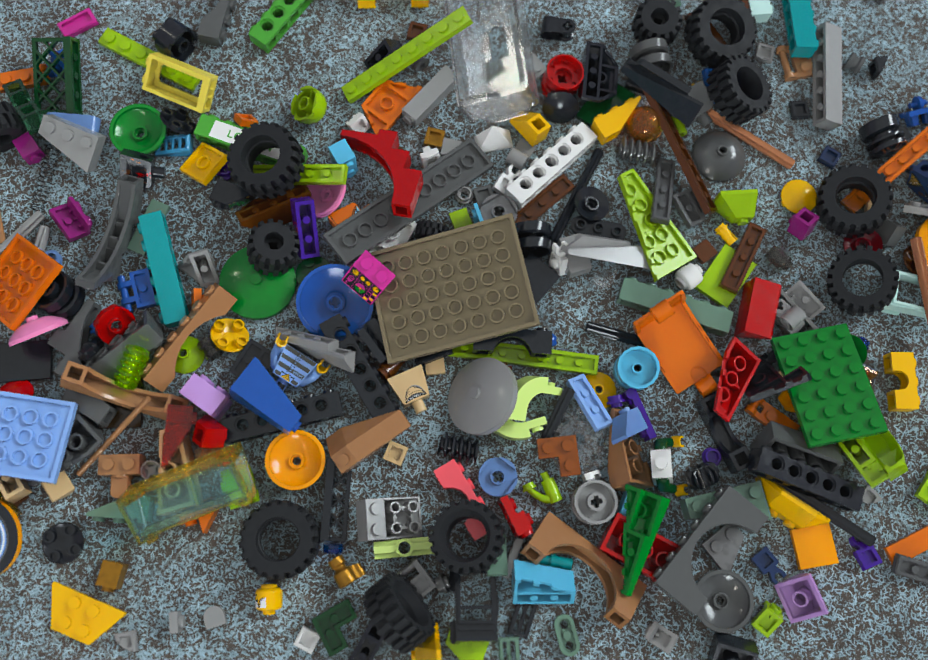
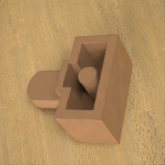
M142 454L99 455L98 475L111 477L110 495L112 497L121 499L131 494L133 476H141L140 468L146 462V456Z

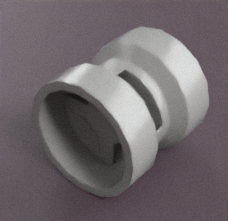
M153 460L144 462L140 468L141 476L151 482L160 481V477H158L160 463Z

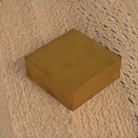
M428 127L424 146L429 145L431 148L437 147V149L441 150L445 130Z

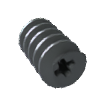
M623 136L617 148L616 159L619 154H621L622 160L628 156L629 162L635 157L636 163L643 159V165L649 160L652 167L656 155L655 143H651L648 147V142L645 141L641 146V140H637L634 144L633 138H630L627 142L626 137Z

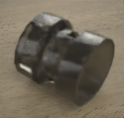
M210 335L203 338L197 344L200 351L205 353L204 356L208 362L214 361L224 353L223 350L219 349L212 342Z

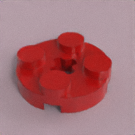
M112 304L97 315L93 326L97 336L109 344L117 334L123 335L128 325L133 320L135 321V317L125 307ZM114 321H119V327L117 329L114 327L111 329L112 323Z

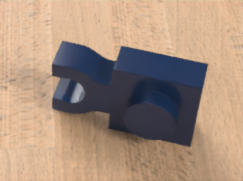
M763 546L749 558L762 575L768 573L769 580L773 585L778 583L775 579L776 573L781 578L787 576L783 570L776 567L779 561L767 546Z

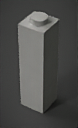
M445 65L402 108V119L408 125L412 124L416 128L459 84V75Z

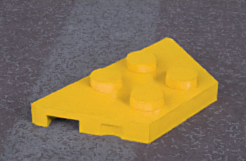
M53 581L51 629L84 644L91 645L127 614L123 610L59 582Z

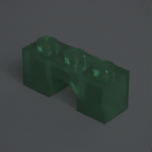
M21 79L2 85L10 103L15 108L30 135L38 133L43 116L34 100L31 99Z

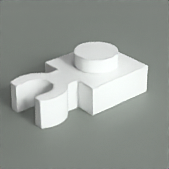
M513 164L506 168V174L503 172L499 175L492 186V189L500 195H504L506 184L510 180L514 181L521 172V170H518L515 174L512 173Z

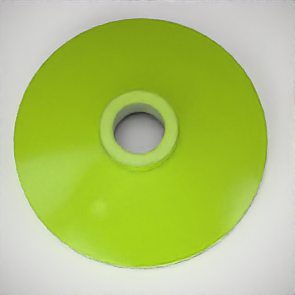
M192 336L187 337L177 356L175 372L188 374L194 372L202 365L205 350L198 339ZM183 350L187 351L185 356L180 355Z

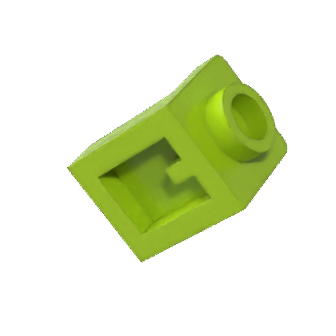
M766 600L763 603L764 608L754 617L751 625L768 638L784 620L781 608L775 603L771 604Z

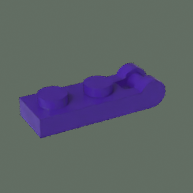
M627 389L623 392V399H626V402H628L630 410L635 407L639 408L648 426L647 429L638 433L639 436L644 438L645 442L657 437L636 389Z

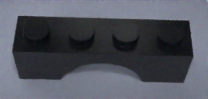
M536 328V330L524 329L473 343V354L492 355L494 349L502 342L516 341L528 350L530 357L550 358L552 354V331H548L547 328Z
M715 393L695 403L694 406L721 453L729 472L733 474L747 468L751 454L746 445L742 444L733 434L728 422L724 421L713 411Z

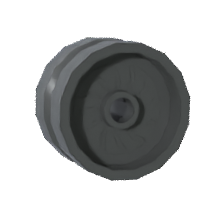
M663 38L646 39L634 45L628 52L629 58L637 62L639 59H645L667 73L673 67L671 56L668 54L667 42Z

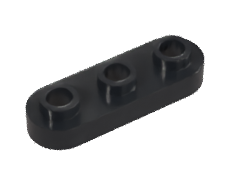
M576 216L570 224L571 231L574 234L581 233L623 240L626 235L623 225L604 220L590 221L582 216ZM581 222L583 227H579L577 223ZM596 226H600L602 230H597ZM614 230H618L620 234H615Z

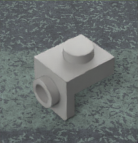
M656 620L653 624L650 623L645 630V639L668 655L679 639L678 635L660 625Z

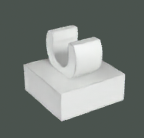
M361 112L353 115V118L346 122L348 128L353 131L365 133L371 127Z
M428 145L423 147V153H420L423 169L440 158L437 147L431 149Z

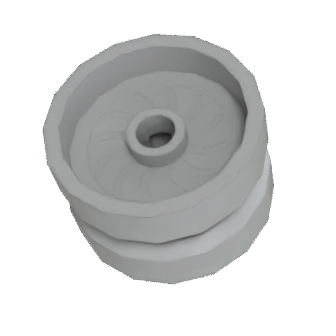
M590 480L582 483L574 490L570 506L574 516L580 522L586 525H599L608 522L615 515L618 508V498L610 484L602 480ZM591 500L596 501V506L591 505Z

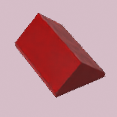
M757 277L744 284L734 332L735 337L772 340L782 288L780 284Z

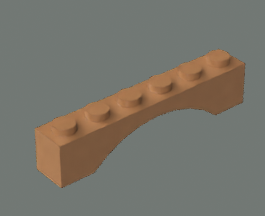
M216 282L206 288L203 298L193 304L190 314L188 316L185 315L180 320V326L177 330L172 331L168 335L165 345L163 347L160 346L155 351L152 361L150 363L147 362L141 369L142 373L140 375L143 380L162 393L175 378L177 356L187 337L204 322L226 315L238 300Z
M69 360L60 380V387L134 410L146 396H149L151 401L143 408L141 413L180 425L189 402L187 399L172 394L151 392L125 385L96 372L90 367Z

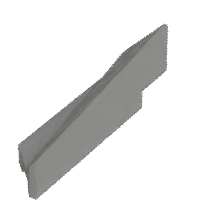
M580 233L575 236L576 240L561 247V250L569 255L649 269L642 246L630 245L631 243L626 240Z
M275 327V340L278 333H281L279 337L281 340H286L287 336H289L287 344L292 348L319 360L324 359V362L354 373L355 351L339 348V340Z

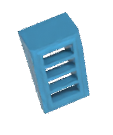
M191 134L167 136L163 142L164 150L160 151L159 147L155 151V156H190L193 153L194 139ZM168 143H171V149L168 150ZM175 143H178L177 149H175Z

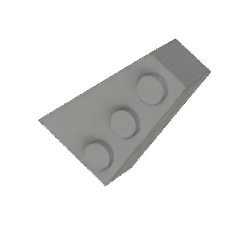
M53 114L43 115L38 131L41 136L88 173L96 170L107 136Z

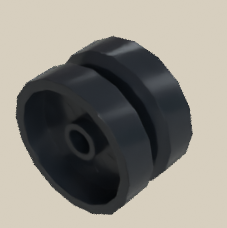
M539 220L515 223L524 258L530 253L539 257L552 253V241L548 239L551 236V225L549 223Z
M60 271L59 275L54 279L35 306L52 316L67 319L78 312L83 305L86 296L85 289L75 285V279Z

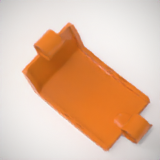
M683 290L669 299L665 298L650 308L648 313L633 322L634 332L644 347L655 353L659 360L660 371L676 394L681 393L691 385L696 387L703 398L717 390L718 384L711 376V372L722 366L723 358L686 304V296Z

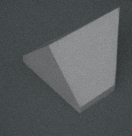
M208 248L188 253L177 265L180 270L199 283L201 288L213 285L215 282L219 283L214 259Z

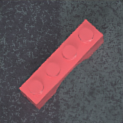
M452 459L433 471L443 490H458L466 496L468 501L472 499L486 505L480 495H475L473 491L475 486L471 479L468 478L466 480L463 475L465 469L460 461L456 462ZM467 519L464 523L473 541L487 534L484 525L479 520Z

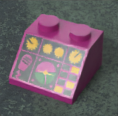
M365 250L342 278V281L368 304L372 305L396 275Z

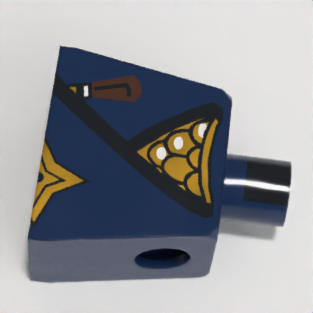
M923 160L918 165L912 164L905 170L909 174L906 184L928 204V160Z

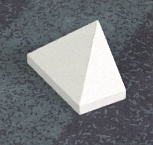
M491 126L474 136V141L484 153L513 148L510 131L504 128Z

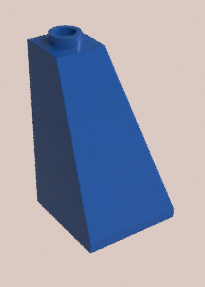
M254 357L229 388V397L285 434L289 435L291 431L295 433L302 424L300 422L302 415L259 359Z

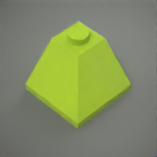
M758 189L720 191L713 200L718 209L717 213L731 224L737 223L738 226L747 225L755 216Z

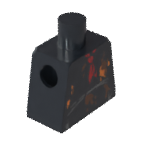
M123 149L120 153V177L128 174L143 178V188L152 187L155 178L165 179L166 168L155 166L154 156L129 149Z

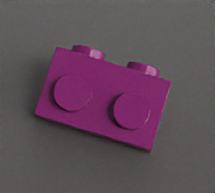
M72 196L67 198V203L49 209V215L69 243L91 234L92 220L88 215L84 214L80 203L75 201Z

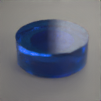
M325 543L323 544V552L331 554L342 553L344 544Z

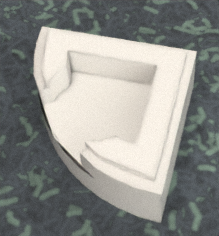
M598 469L583 474L581 477L583 482L601 478L602 475Z

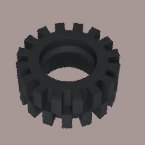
M419 220L414 238L417 240L449 231L450 228L442 223H437V221Z

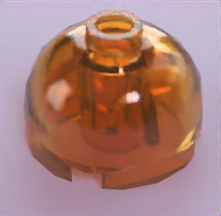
M650 106L635 108L626 122L629 136L635 142L641 140V144L645 141H655L663 131L657 112Z

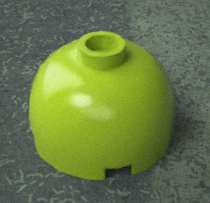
M304 86L300 89L302 92L299 95L295 94L293 97L291 114L294 115L295 120L301 123L315 124L324 117L327 110V101L324 95L316 88Z

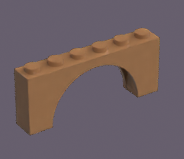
M550 511L540 521L520 552L536 565L544 557L557 553L568 554L585 562L597 574L606 593L607 605L603 617L619 629H622L631 621L647 588V585L638 579L631 596L622 594L621 589L624 586L622 568L624 567L599 550Z

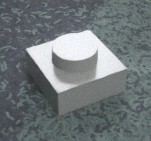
M182 610L169 612L170 634L183 632V628L186 626L185 615H182Z

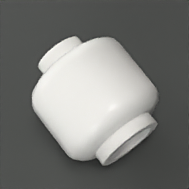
M686 263L675 272L674 281L680 289L690 291L703 281V270L698 264Z

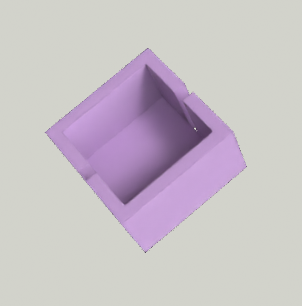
M194 373L179 393L219 422L233 404L229 399V394L220 386L214 388L215 384L205 375L201 374L199 377Z

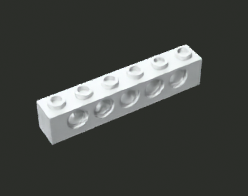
M583 122L578 126L573 125L565 137L561 136L556 141L554 147H548L540 159L537 157L533 160L530 168L527 170L523 169L515 181L510 180L506 184L503 196L511 197L516 203L518 211H520L591 148L598 136ZM533 174L539 175L540 178L535 177ZM521 185L526 186L528 189H523Z

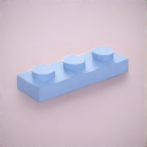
M584 373L568 379L566 385L575 391L573 397L593 430L597 432L611 426L613 420Z

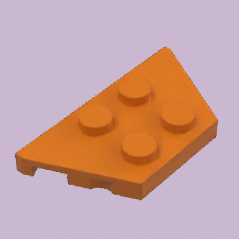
M387 80L376 87L361 105L374 134H378L380 129L390 130L402 116V108L423 87L419 85L417 87L407 86L406 83H396L392 80Z

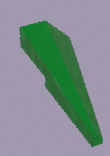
M626 484L627 503H624L626 523L623 525L622 555L625 556L624 568H622L624 586L621 589V593L631 596L671 499Z

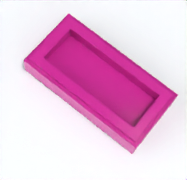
M90 8L57 24L63 36L75 37L99 25Z

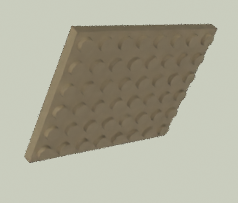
M512 213L370 253L396 275L393 281L375 300L389 365L541 325Z

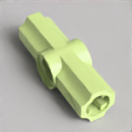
M429 536L373 542L375 560L434 554L430 549L433 545L429 542ZM402 542L410 544V551L406 554H402L399 551V545Z

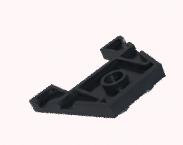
M772 348L768 355L764 353L760 357L761 362L744 394L754 403L810 381L812 378L802 366L782 377L771 366L777 361Z

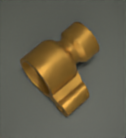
M342 555L328 562L330 568L335 571L334 580L339 589L346 587L366 574L360 563L346 566Z

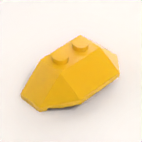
M756 476L755 481L761 480L771 516L783 520V525L793 530L794 528L799 529L830 522L831 519L777 483Z

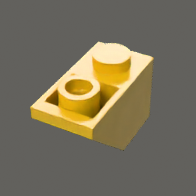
M521 112L509 121L532 147L545 140L551 128V125L540 113Z

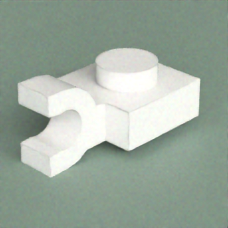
M562 241L560 247L556 243L552 244V253L548 266L555 269L559 276L565 275L568 258L565 256L566 253L561 250L563 245H569L566 241Z

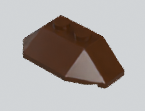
M294 185L295 187L292 190L288 189L283 196L278 194L277 198L270 199L268 196L267 199H254L243 206L241 210L236 211L235 214L241 226L251 229L254 226L258 227V223L261 221L267 223L268 219H273V222L278 223L279 219L283 221V224L292 222L290 199L311 197L312 194L307 185Z

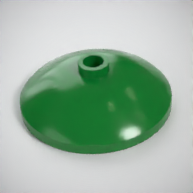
M132 104L122 108L115 114L109 127L110 139L120 152L123 149H129L149 155L163 144L167 134V126L161 121L160 112L146 104Z

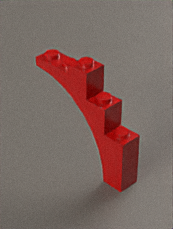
M342 129L340 134L341 140L345 138L352 150L370 156L389 174L394 185L391 201L393 215L412 218L423 186V175L420 170L410 169V151L398 149V132L380 129L378 134Z

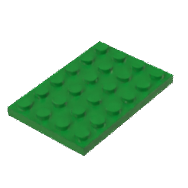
M846 323L774 337L770 340L783 377L802 366L812 378L810 381L787 389L808 449L883 434L888 431Z

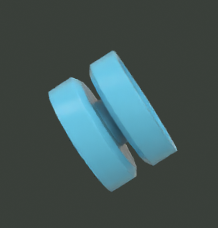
M641 346L625 350L618 356L613 366L614 378L618 385L625 390L629 388L636 389V391L645 389L656 381L660 372L659 360L655 353Z

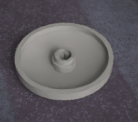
M488 357L476 359L464 366L453 380L448 394V411L453 423L460 430L475 436L488 435L502 427L513 413L518 397V385L513 371L503 362Z

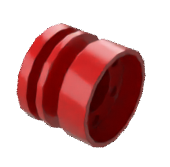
M567 54L556 55L550 59L541 80V90L545 97L551 91H563L576 95L584 78V69L581 62Z

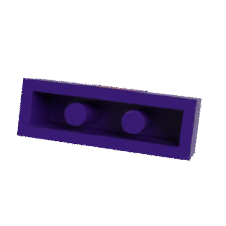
M309 196L291 198L293 230H296L298 234L297 239L300 242L298 256L301 259L320 257L314 199Z

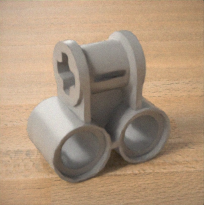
M779 298L775 322L779 325L780 331L786 333L785 335L797 333L805 326L803 321L806 318L805 312L796 305L791 307L783 299Z

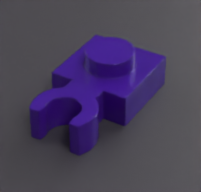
M853 536L848 539L850 545L857 549V551L853 552V555L862 571L883 563L873 545L869 547L861 541L857 542Z

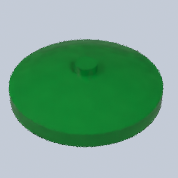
M247 247L234 253L224 264L220 274L219 285L238 299L230 308L237 315L251 320H264L274 317L287 308L295 295L297 280L294 267L292 269L288 268V272L282 274L280 271L278 276L273 277V273H268V276L263 275V270L260 269L257 272L254 270V264L250 265Z

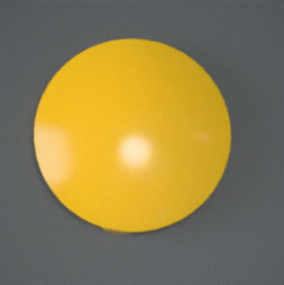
M792 180L782 188L781 205L789 211L797 214L804 207L811 211L816 205V191L808 182Z
M218 319L211 327L210 336L212 342L225 352L241 351L249 341V333L241 319Z

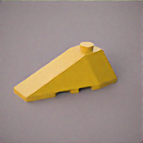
M435 622L434 634L415 647V650L411 651V660H441L438 622Z

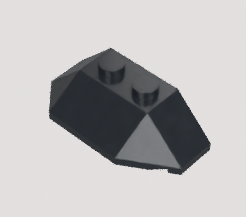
M587 41L582 59L584 78L578 88V97L581 100L600 103L616 97L619 66L607 51L605 44Z

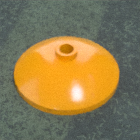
M297 430L295 433L291 431L289 435L281 433L270 443L265 455V468L269 477L275 484L287 490H302L313 485L322 475L326 463V455L321 442L314 435L303 430ZM300 458V464L295 465L294 459Z

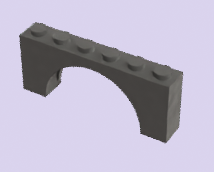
M730 485L720 487L714 493L716 498L712 503L708 502L701 511L703 515L691 523L689 533L681 536L677 542L679 546L675 551L671 550L665 557L666 563L663 567L659 566L652 575L654 578L651 582L690 615L696 616L708 600L694 580L691 565L694 548L702 535L711 528L723 524L737 526L750 534H757L769 518Z

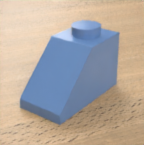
M628 406L618 411L619 416L613 418L611 442L614 445L648 428L638 407L630 410Z

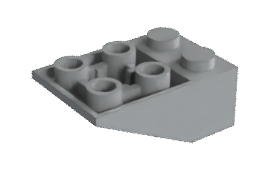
M420 496L374 498L355 501L358 542L423 537Z

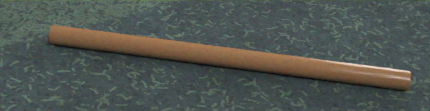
M149 396L142 400L76 472L77 476L81 477L99 455L107 449L151 401Z

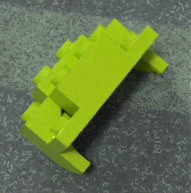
M889 430L883 434L836 443L872 489L887 479L892 481L908 471L904 453Z

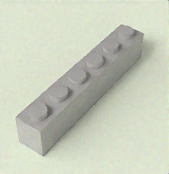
M824 22L816 27V39L819 40V47L813 54V126L831 131L842 125V28Z

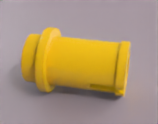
M722 223L715 229L716 235L718 234L730 246L738 238L727 228V224Z

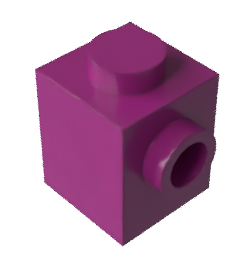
M804 207L789 219L788 223L790 225L787 231L803 241L813 232L820 217Z

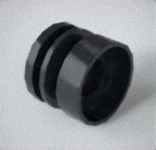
M896 114L878 117L866 123L858 130L862 142L869 143L865 149L869 152L868 156L871 160L892 155L908 144L907 138L903 137L904 131H896L901 125Z

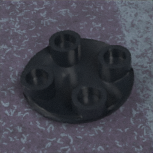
M563 91L549 92L542 105L544 116L553 123L571 121L577 115L579 109L576 96Z
M163 108L160 112L161 121L169 129L183 135L193 134L197 125L188 117L187 111L181 108L178 110Z
M57 523L42 535L43 553L48 561L52 563L66 564L72 562L81 554L84 547V536L81 530L72 523Z

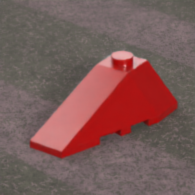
M735 336L732 337L724 352L713 411L726 422L730 421L761 362Z

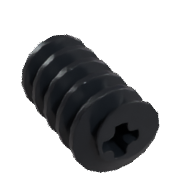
M446 431L441 436L437 455L443 451V456L446 457L450 452L452 459L458 454L459 461H462L464 456H466L468 463L474 458L475 464L480 447L479 439H476L472 444L471 437H468L466 442H464L463 435L456 440L455 433L449 438Z

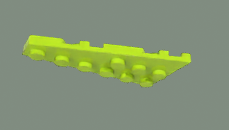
M634 168L620 174L617 180L653 280L656 282L681 268L686 263L693 261L697 256L671 220L668 225L650 222L653 195Z

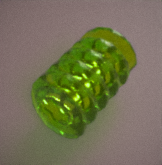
M127 344L125 348L128 351H124L122 354L125 358H121L119 361L122 365H118L116 368L119 372H115L114 377L118 380H115L114 383L123 389L135 390L138 385L137 383L140 381V376L143 374V369L146 367V362L149 361L150 353L140 346Z

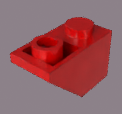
M204 415L196 421L192 441L201 448H223L224 442L227 439L228 429L210 415Z

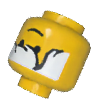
M261 584V588H258L255 592L256 609L263 611V615H273L275 610L282 608V589L277 587V584Z

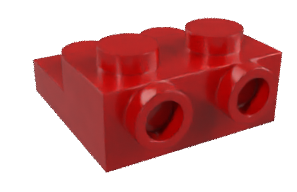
M508 495L497 501L514 537L520 536L522 539L534 533L531 526L534 522L530 514H525L524 510L516 514L515 509H517L513 498L509 499Z

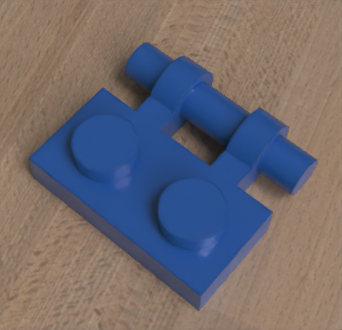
M148 268L129 272L130 280L127 281L124 275L117 277V288L121 292L122 297L121 306L128 309L131 313L133 312V304L137 305L138 310L157 306L154 299L156 293L150 282L151 272ZM133 288L134 296L130 297L128 290Z

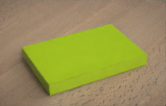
M725 244L704 273L703 281L695 289L719 306L728 308L736 295L719 287V284L733 257L735 249ZM754 262L751 263L739 290L757 265Z

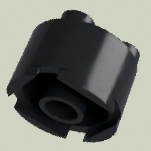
M168 17L152 35L153 40H155V47L159 52L182 62L195 50L193 46L194 40L197 42L195 31L172 17Z

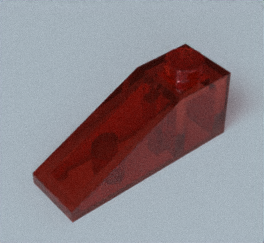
M168 404L161 469L167 468L190 433L192 424L196 425L197 412H193V406Z

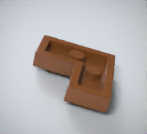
M576 435L536 439L538 460L558 458L560 477L581 475Z

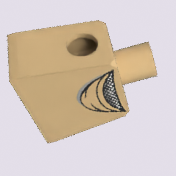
M421 364L387 379L389 386L404 408L412 405L416 414L427 410L423 400L429 398L430 394Z

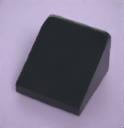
M876 56L870 62L868 68L871 80H875L882 73L888 56Z

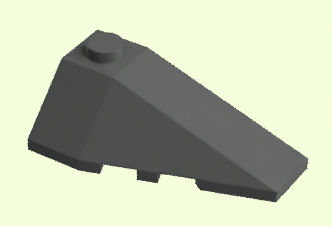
M76 413L60 472L91 456L105 441L101 428L92 419L83 414ZM26 480L31 485V487H34L42 483L38 481Z

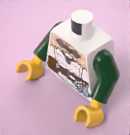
M684 436L657 439L654 441V448L650 449L653 484L657 485L659 491L675 494L677 497L688 495L684 491V487H688V485L673 484L671 447H684L685 445H681L680 442Z

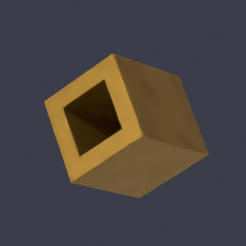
M103 560L95 585L102 586L101 590L107 592L121 589L129 564Z

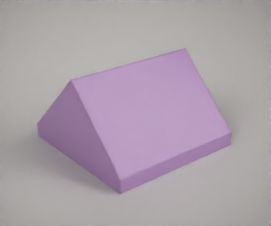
M800 573L774 585L791 624L829 613L811 573Z

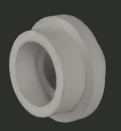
M464 186L455 193V199L460 204H468L473 199V191L471 188ZM461 194H467V198H462Z

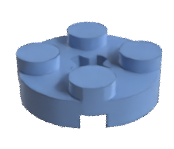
M503 457L486 460L478 472V482L481 489L492 497H503L511 493L517 484V472L514 464ZM501 472L502 482H495L494 476H492L493 473L498 474Z

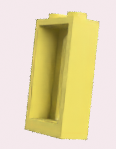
M160 52L149 53L146 59V71L142 77L143 90L201 114L210 111L218 76ZM162 66H168L202 80L199 97L161 82Z

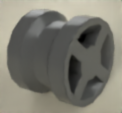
M852 52L843 68L846 70L850 69L854 74H857L864 65L866 58L858 57L856 53Z

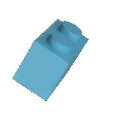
M344 138L329 146L328 149L332 164H346L348 166L347 178H351L358 171L355 154Z

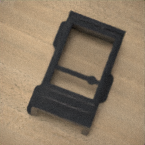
M450 570L449 579L451 587L449 588L454 592V621L450 623V642L452 644H459L460 642L492 641V644H496L498 642L497 616L499 615L496 576H490V605L461 606L460 574ZM481 571L480 574H487V571ZM461 609H484L486 611L490 609L491 620H461Z

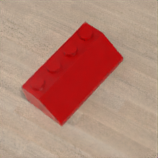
M617 512L604 531L597 548L624 564L625 556L622 555L623 525L626 523V516ZM656 534L641 574L653 580L654 577L652 575L659 566L663 567L666 563L665 557L671 550L675 551L679 545Z

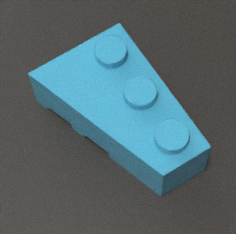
M514 559L511 581L513 604H574L576 588L573 571Z

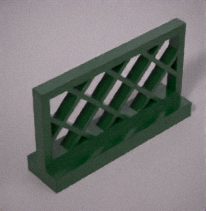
M63 36V38H31L35 114H47V112L83 114L80 39L71 36ZM58 42H63V51L59 54L54 47ZM38 43H44L48 47L43 54L39 52ZM51 51L57 56L52 63L46 59V56ZM60 60L64 63V69L61 73L55 68ZM42 61L49 66L44 73L39 70V65ZM52 70L58 75L53 82L46 77ZM43 80L50 85L45 92L40 89V83ZM60 80L65 83V88L62 92L56 87ZM52 89L58 93L54 101L47 96ZM46 99L51 105L46 110H41V102ZM61 99L66 102V110H61L57 106Z

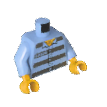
M278 333L275 344L270 352V367L273 369L272 373L279 377L276 383L283 392L288 384L294 387H304L315 382L323 373L329 370L331 365L327 368L322 366L324 359L317 365L316 362L287 344L289 336H287L286 340H281L279 338L281 333Z

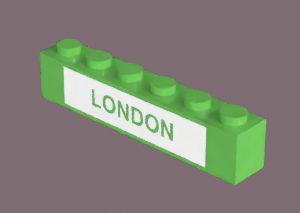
M202 113L193 133L199 141L230 151V144L234 143L235 136L237 134L240 135L242 133L241 130L245 127H240L230 120H220L212 114L206 115ZM300 145L305 156V162L302 164H305L308 159L307 149ZM267 149L261 152L256 160L268 165H275L279 159L280 149Z

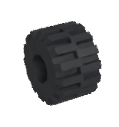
M645 0L644 3L640 4L632 22L634 39L639 38V42L650 38H663L668 46L670 43L672 44L682 25L683 15L680 14V6L675 7L676 2L674 0L671 2L668 0Z
M6 101L0 102V152L4 153L15 148L12 140L27 131L13 105Z
M268 219L267 223L261 221L258 223V227L254 226L251 229V234H249L247 244L248 261L250 265L254 264V270L258 272L261 269L263 270V275L268 276V273H273L274 277L278 276L280 271L282 274L288 272V268L292 269L297 259L300 245L296 230L292 231V226L289 223L285 226L283 221L279 219L278 223L273 222V219Z

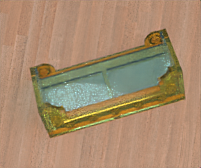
M237 442L130 485L116 500V504L138 545L146 542L151 544L159 539L158 535L161 532L232 504L245 507L253 502L257 491L241 442Z

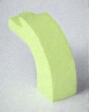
M526 376L518 379L517 402L509 419L525 421L528 405L534 396L540 393L560 396L563 388L555 387L556 383L548 382L549 377Z
M545 416L527 422H515L508 419L494 433L509 440H527L531 438L530 430L533 433L544 430L543 426H546L547 420Z

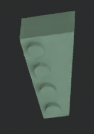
M761 480L732 487L769 517L768 520H772ZM716 491L679 500L684 519H699L703 515L701 511L708 502L712 503L716 498L714 497Z

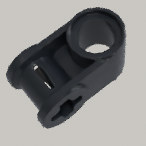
M545 16L542 19L540 36L547 40L569 42L574 37L575 23L571 19Z

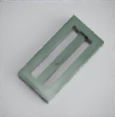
M519 636L498 637L499 660H504L503 642H506L507 660H512L510 641H514L515 660H520Z

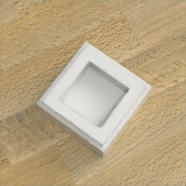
M303 625L293 645L312 654L320 637L316 631Z

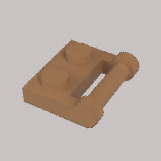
M781 45L775 49L783 67L785 82L813 77L811 58H790L794 72H792L786 55L789 53L790 56L789 46Z

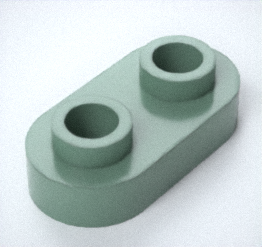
M560 614L553 622L558 646L564 655L574 656L580 650L575 623L571 616ZM565 620L567 622L566 628L560 627L561 621ZM567 641L572 642L570 649L565 647Z

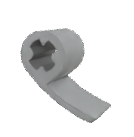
M521 138L516 147L511 149L505 162L510 165L513 164L515 168L522 171L537 146L532 147L524 138Z

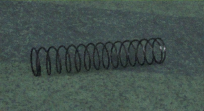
M47 144V145H46V148H47L46 150H50V151L55 150V149H51V148L48 147V145H52V144Z

